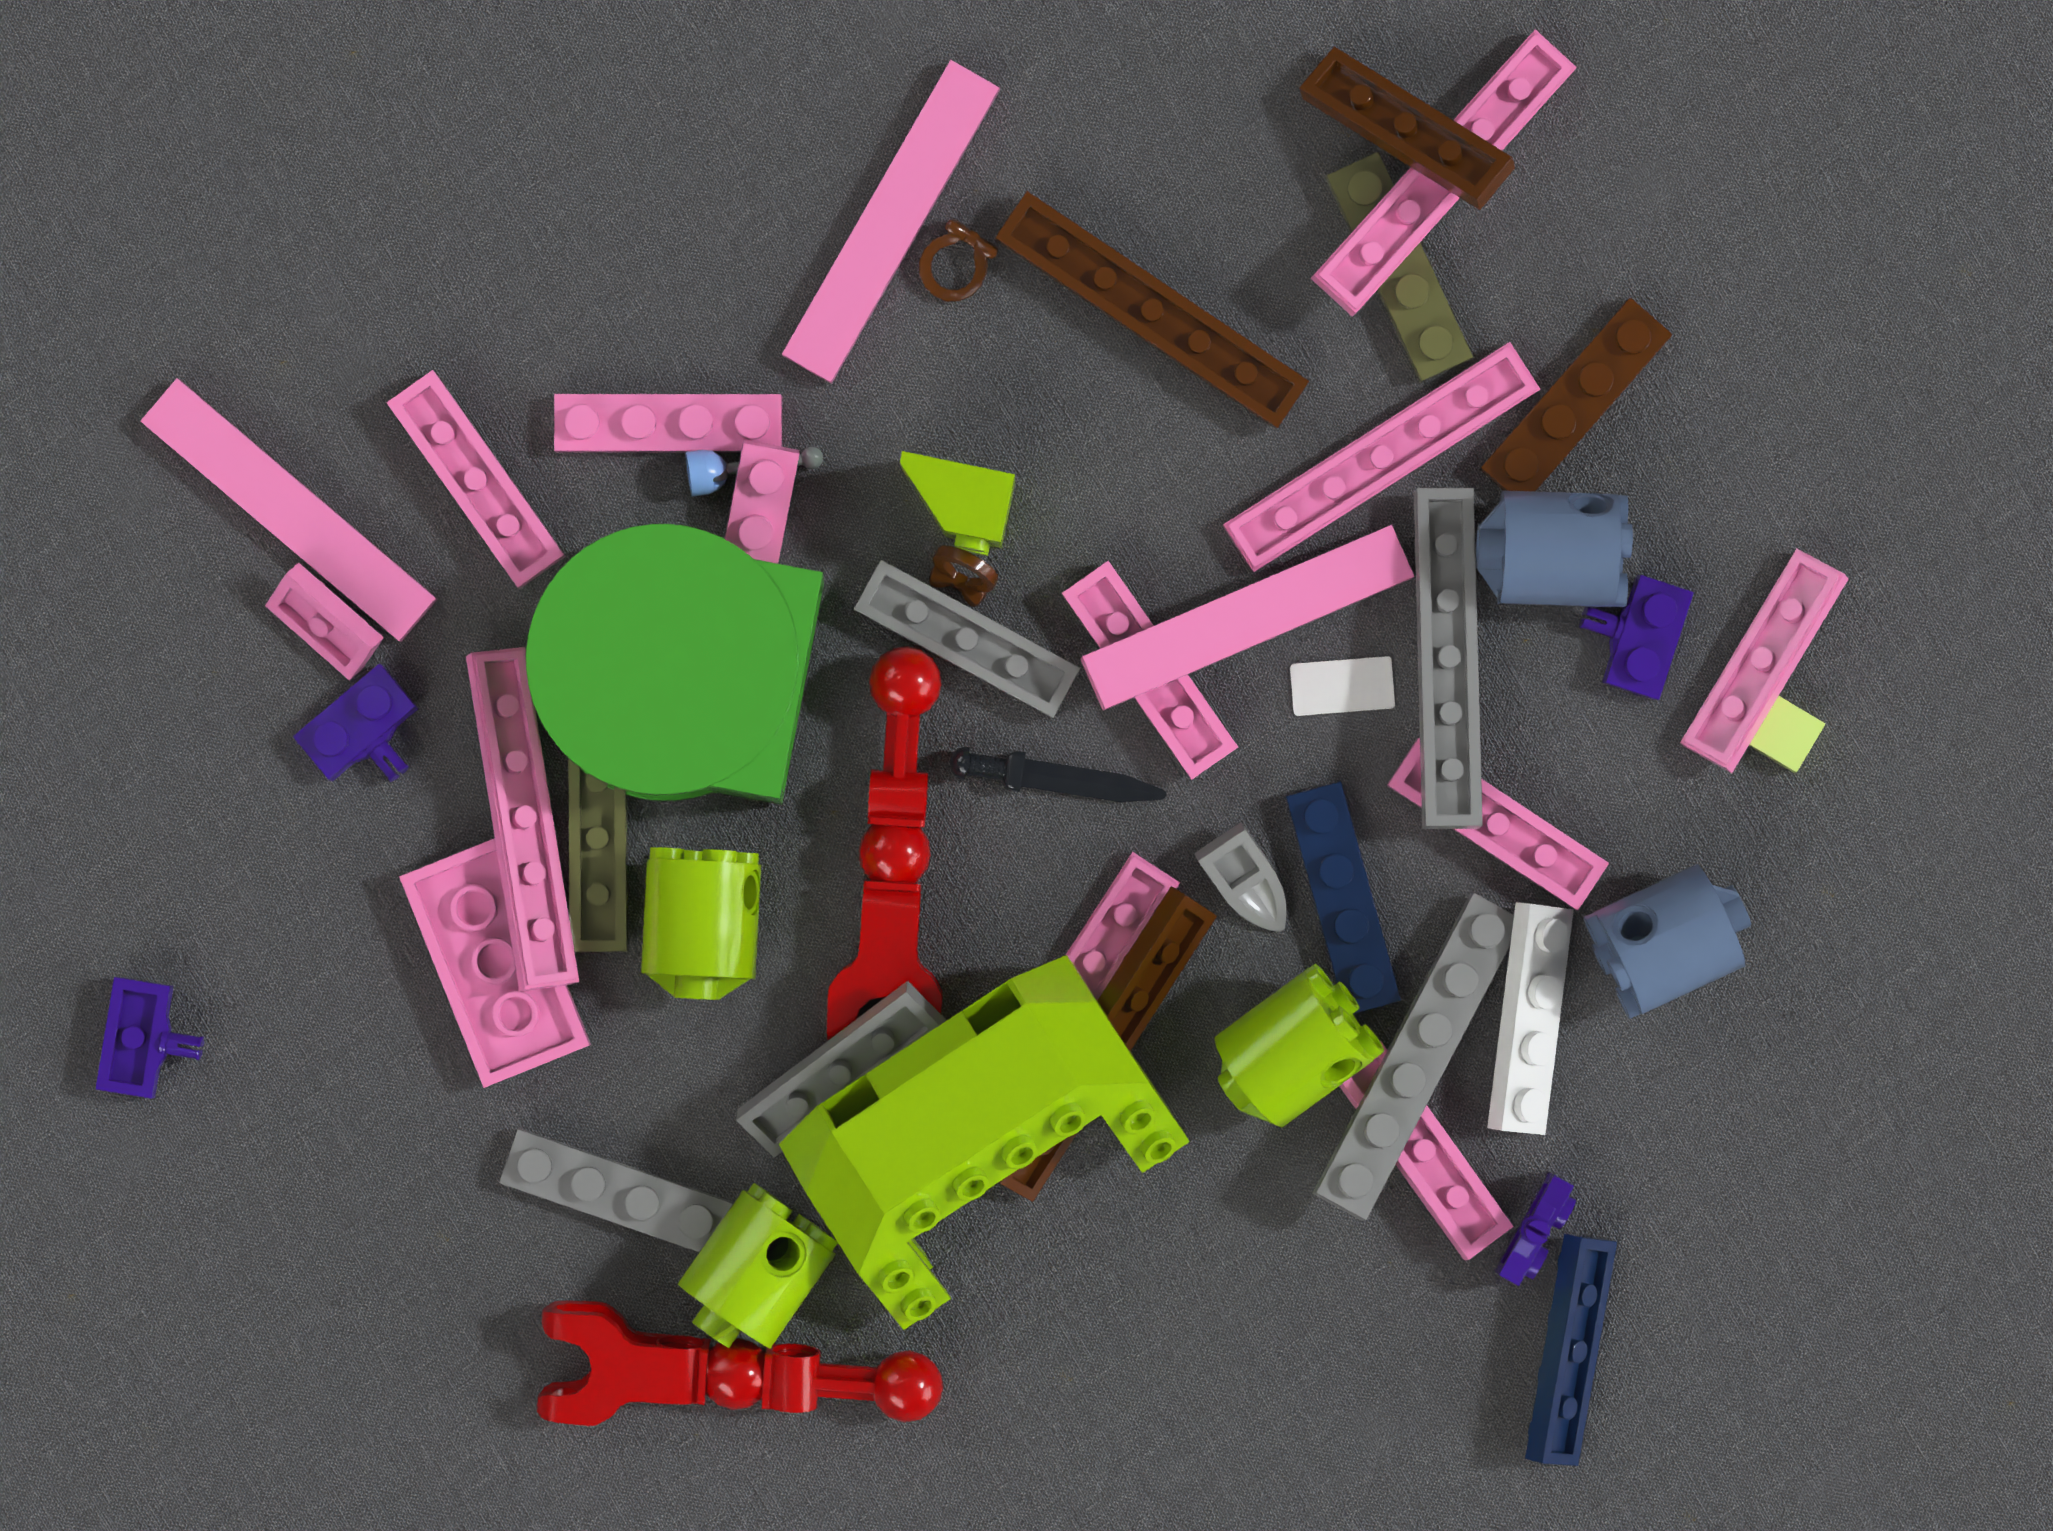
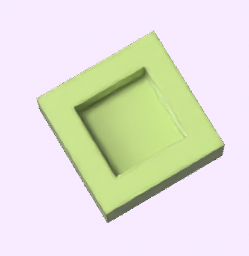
M1778 696L1749 747L1789 771L1797 773L1824 728L1825 723Z

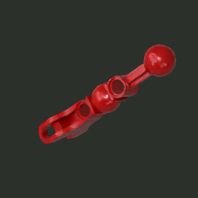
M908 646L893 648L882 654L873 665L869 678L871 696L876 705L886 713L883 770L871 769L867 824L872 825L862 836L858 850L860 866L868 878L863 883L859 952L856 959L843 967L829 986L827 1004L828 1040L858 1018L860 1008L869 1000L887 997L907 981L940 1014L942 1011L943 990L933 973L922 965L918 957L922 882H917L926 872L931 857L929 840L920 828L925 827L928 773L917 772L920 715L929 711L937 701L942 684L940 671L934 660L922 650Z
M554 1301L542 1310V1327L545 1334L551 1339L578 1345L588 1355L591 1365V1371L582 1379L552 1382L540 1392L537 1397V1413L544 1420L551 1422L596 1426L612 1417L620 1406L628 1402L705 1405L708 1396L717 1405L731 1410L748 1408L762 1400V1409H773L788 1413H803L815 1410L818 1397L875 1401L878 1408L889 1418L906 1423L921 1420L929 1415L939 1404L943 1392L942 1375L935 1363L926 1355L912 1350L893 1353L884 1358L877 1367L820 1363V1350L809 1345L774 1343L765 1352L756 1343L736 1338L730 1348L721 1343L711 1348V1339L707 1338L700 1339L692 1336L636 1331L628 1325L620 1312L604 1302Z

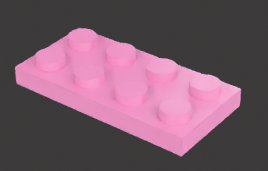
M495 838L399 876L483 1088L591 1045L567 985L519 992Z

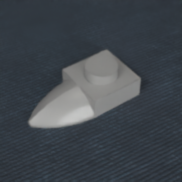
M1242 822L1194 853L1198 862L1224 899L1241 917L1267 930L1275 932L1285 930L1287 914L1283 887L1272 864Z

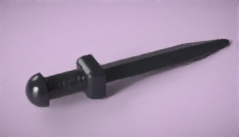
M961 747L950 758L951 772L958 779L965 780V776L969 775L1002 780L1003 787L1012 792H1020L1021 787L1115 802L1162 800L1166 797V792L1163 789L1125 774L1025 759L1026 752L1021 751L1012 752L1004 759L969 753V747Z

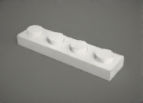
M1520 902L1515 904L1487 1128L1545 1135L1574 909Z

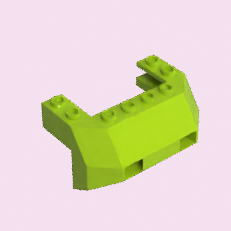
M1065 955L1009 979L816 1106L779 1143V1146L805 1193L858 1275L902 1329L905 1330L915 1322L930 1316L935 1309L951 1299L947 1290L930 1270L933 1266L927 1255L914 1239L919 1234L929 1231L939 1221L960 1207L981 1197L989 1188L1018 1169L1028 1166L1036 1157L1065 1138L1078 1133L1085 1125L1100 1115L1142 1173L1157 1163L1167 1160L1175 1151L1190 1141L1159 1092L1115 1030L1073 962Z

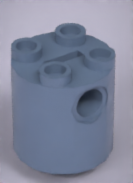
M1502 491L1499 504L1481 524H1478L1476 535V568L1497 597L1498 604L1626 607L1628 577L1627 573H1622L1623 558H1631L1633 545L1632 524H1628V496L1599 493Z
M1698 864L1690 866L1583 917L1590 936L1594 941L1592 949L1598 963L1606 976L1612 974L1618 986L1615 988L1617 997L1629 1019L1653 1010L1746 966L1744 954L1736 935L1737 932L1751 926L1746 908L1733 885L1726 888L1712 885Z

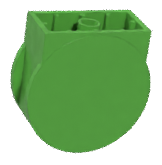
M649 524L635 526L600 538L577 553L558 571L539 600L532 618L526 648V671L532 701L540 721L560 750L576 766H579L581 771L607 783V787L614 790V787L626 790V795L654 801H680L698 798L715 792L782 805L824 587L823 572L753 559L738 546L720 536L683 525Z

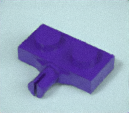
M1636 575L1626 607H1623L1618 615L1585 606L1582 615L1602 621V624L1586 618H1580L1579 628L1610 637V658L1602 683L1652 700H1660L1694 592L1644 575Z
M379 663L297 732L293 738L327 779L332 782L354 763L369 759L370 757L386 775L389 782H393L400 776L386 759L388 758L397 771L402 774L408 770L409 766L403 762L388 742L391 740L397 727L419 708L388 670Z
M114 977L95 1090L152 1099L156 1096L160 1067L167 1055L192 1058L200 1061L203 1050L182 1047L181 1044L202 1047L204 1046V1036L198 1037L171 1032L169 1011L173 985Z
M1548 1172L1494 1270L1499 1276L1517 1286H1520L1525 1276L1532 1280L1535 1278L1549 1251L1542 1244L1547 1241V1236H1550L1552 1226L1559 1230L1564 1226L1575 1206L1576 1200L1569 1196L1574 1188L1572 1184Z

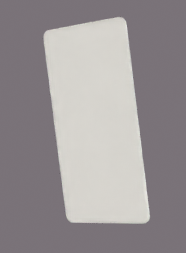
M1389 656L1296 663L1290 666L1293 711L1296 716L1392 709L1395 707L1392 659Z

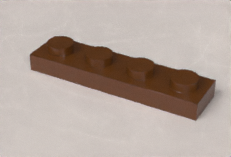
M1335 46L1299 87L1303 100L1478 210L1482 209L1515 169L1512 156Z
M1630 297L1479 470L1503 491L1535 492L1673 334Z

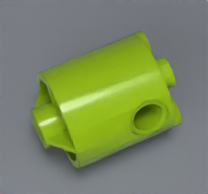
M650 847V859H647L641 973L648 975L674 998L720 1000L750 979L756 978L761 865L758 864V853L714 849L693 851L680 848Z
M1313 964L1218 1033L1214 1038L1216 1048L1222 1058L1221 1074L1217 1078L1226 1096L1241 1112L1281 1128L1373 1062L1375 1058L1384 1052V1048L1374 1032L1365 1024L1360 1026L1353 1013L1359 1010V1005L1351 992L1340 981L1333 985L1326 973L1317 964Z
M753 1183L748 1191L744 1189L741 1191L677 1283L683 1290L703 1304V1307L692 1323L728 1348H730L742 1331L770 1349L836 1255L833 1250L838 1244L834 1238L801 1214H798L793 1222L788 1220L793 1210L756 1183ZM779 1238L777 1246L772 1251L767 1252L769 1244Z

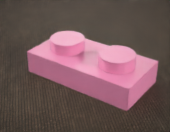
M743 440L724 539L738 546L753 559L778 564L800 453L796 449Z
M300 563L296 564L285 574L265 605L266 608L349 681L364 668L384 639L365 619L353 611Z

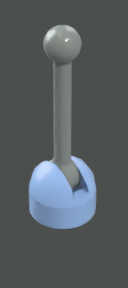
M808 447L802 454H799L798 465H804L808 469H816L823 462V454L816 447ZM712 450L685 452L691 497L709 495L716 492L725 484L728 475L737 474L739 462L726 463L719 454Z

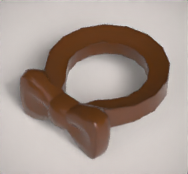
M951 218L945 225L947 233L932 240L924 249L919 261V275L924 287L934 297L944 301H961L973 296L982 287L987 275L988 258H995L998 255L999 248L982 238L976 231L968 229L958 220ZM961 240L974 248L975 273L967 286L960 289H948L941 286L935 280L932 273V261L935 254L941 248Z
M941 545L937 548L932 558L934 566L930 572L929 584L940 588L951 586L953 589L961 591L965 601L971 607L980 605L987 593L994 589L998 581V574L989 564L963 549ZM950 562L966 567L980 578L968 577L963 573L957 572Z

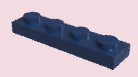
M1337 782L1286 796V802L1336 983L1342 982L1356 999L1359 1010L1355 1013L1401 1001L1342 783Z
M1564 1234L1562 1249L1557 1263L1558 1272L1553 1301L1548 1314V1329L1542 1364L1538 1371V1387L1533 1415L1528 1429V1444L1525 1455L1527 1460L1542 1464L1579 1465L1617 1247L1616 1241Z

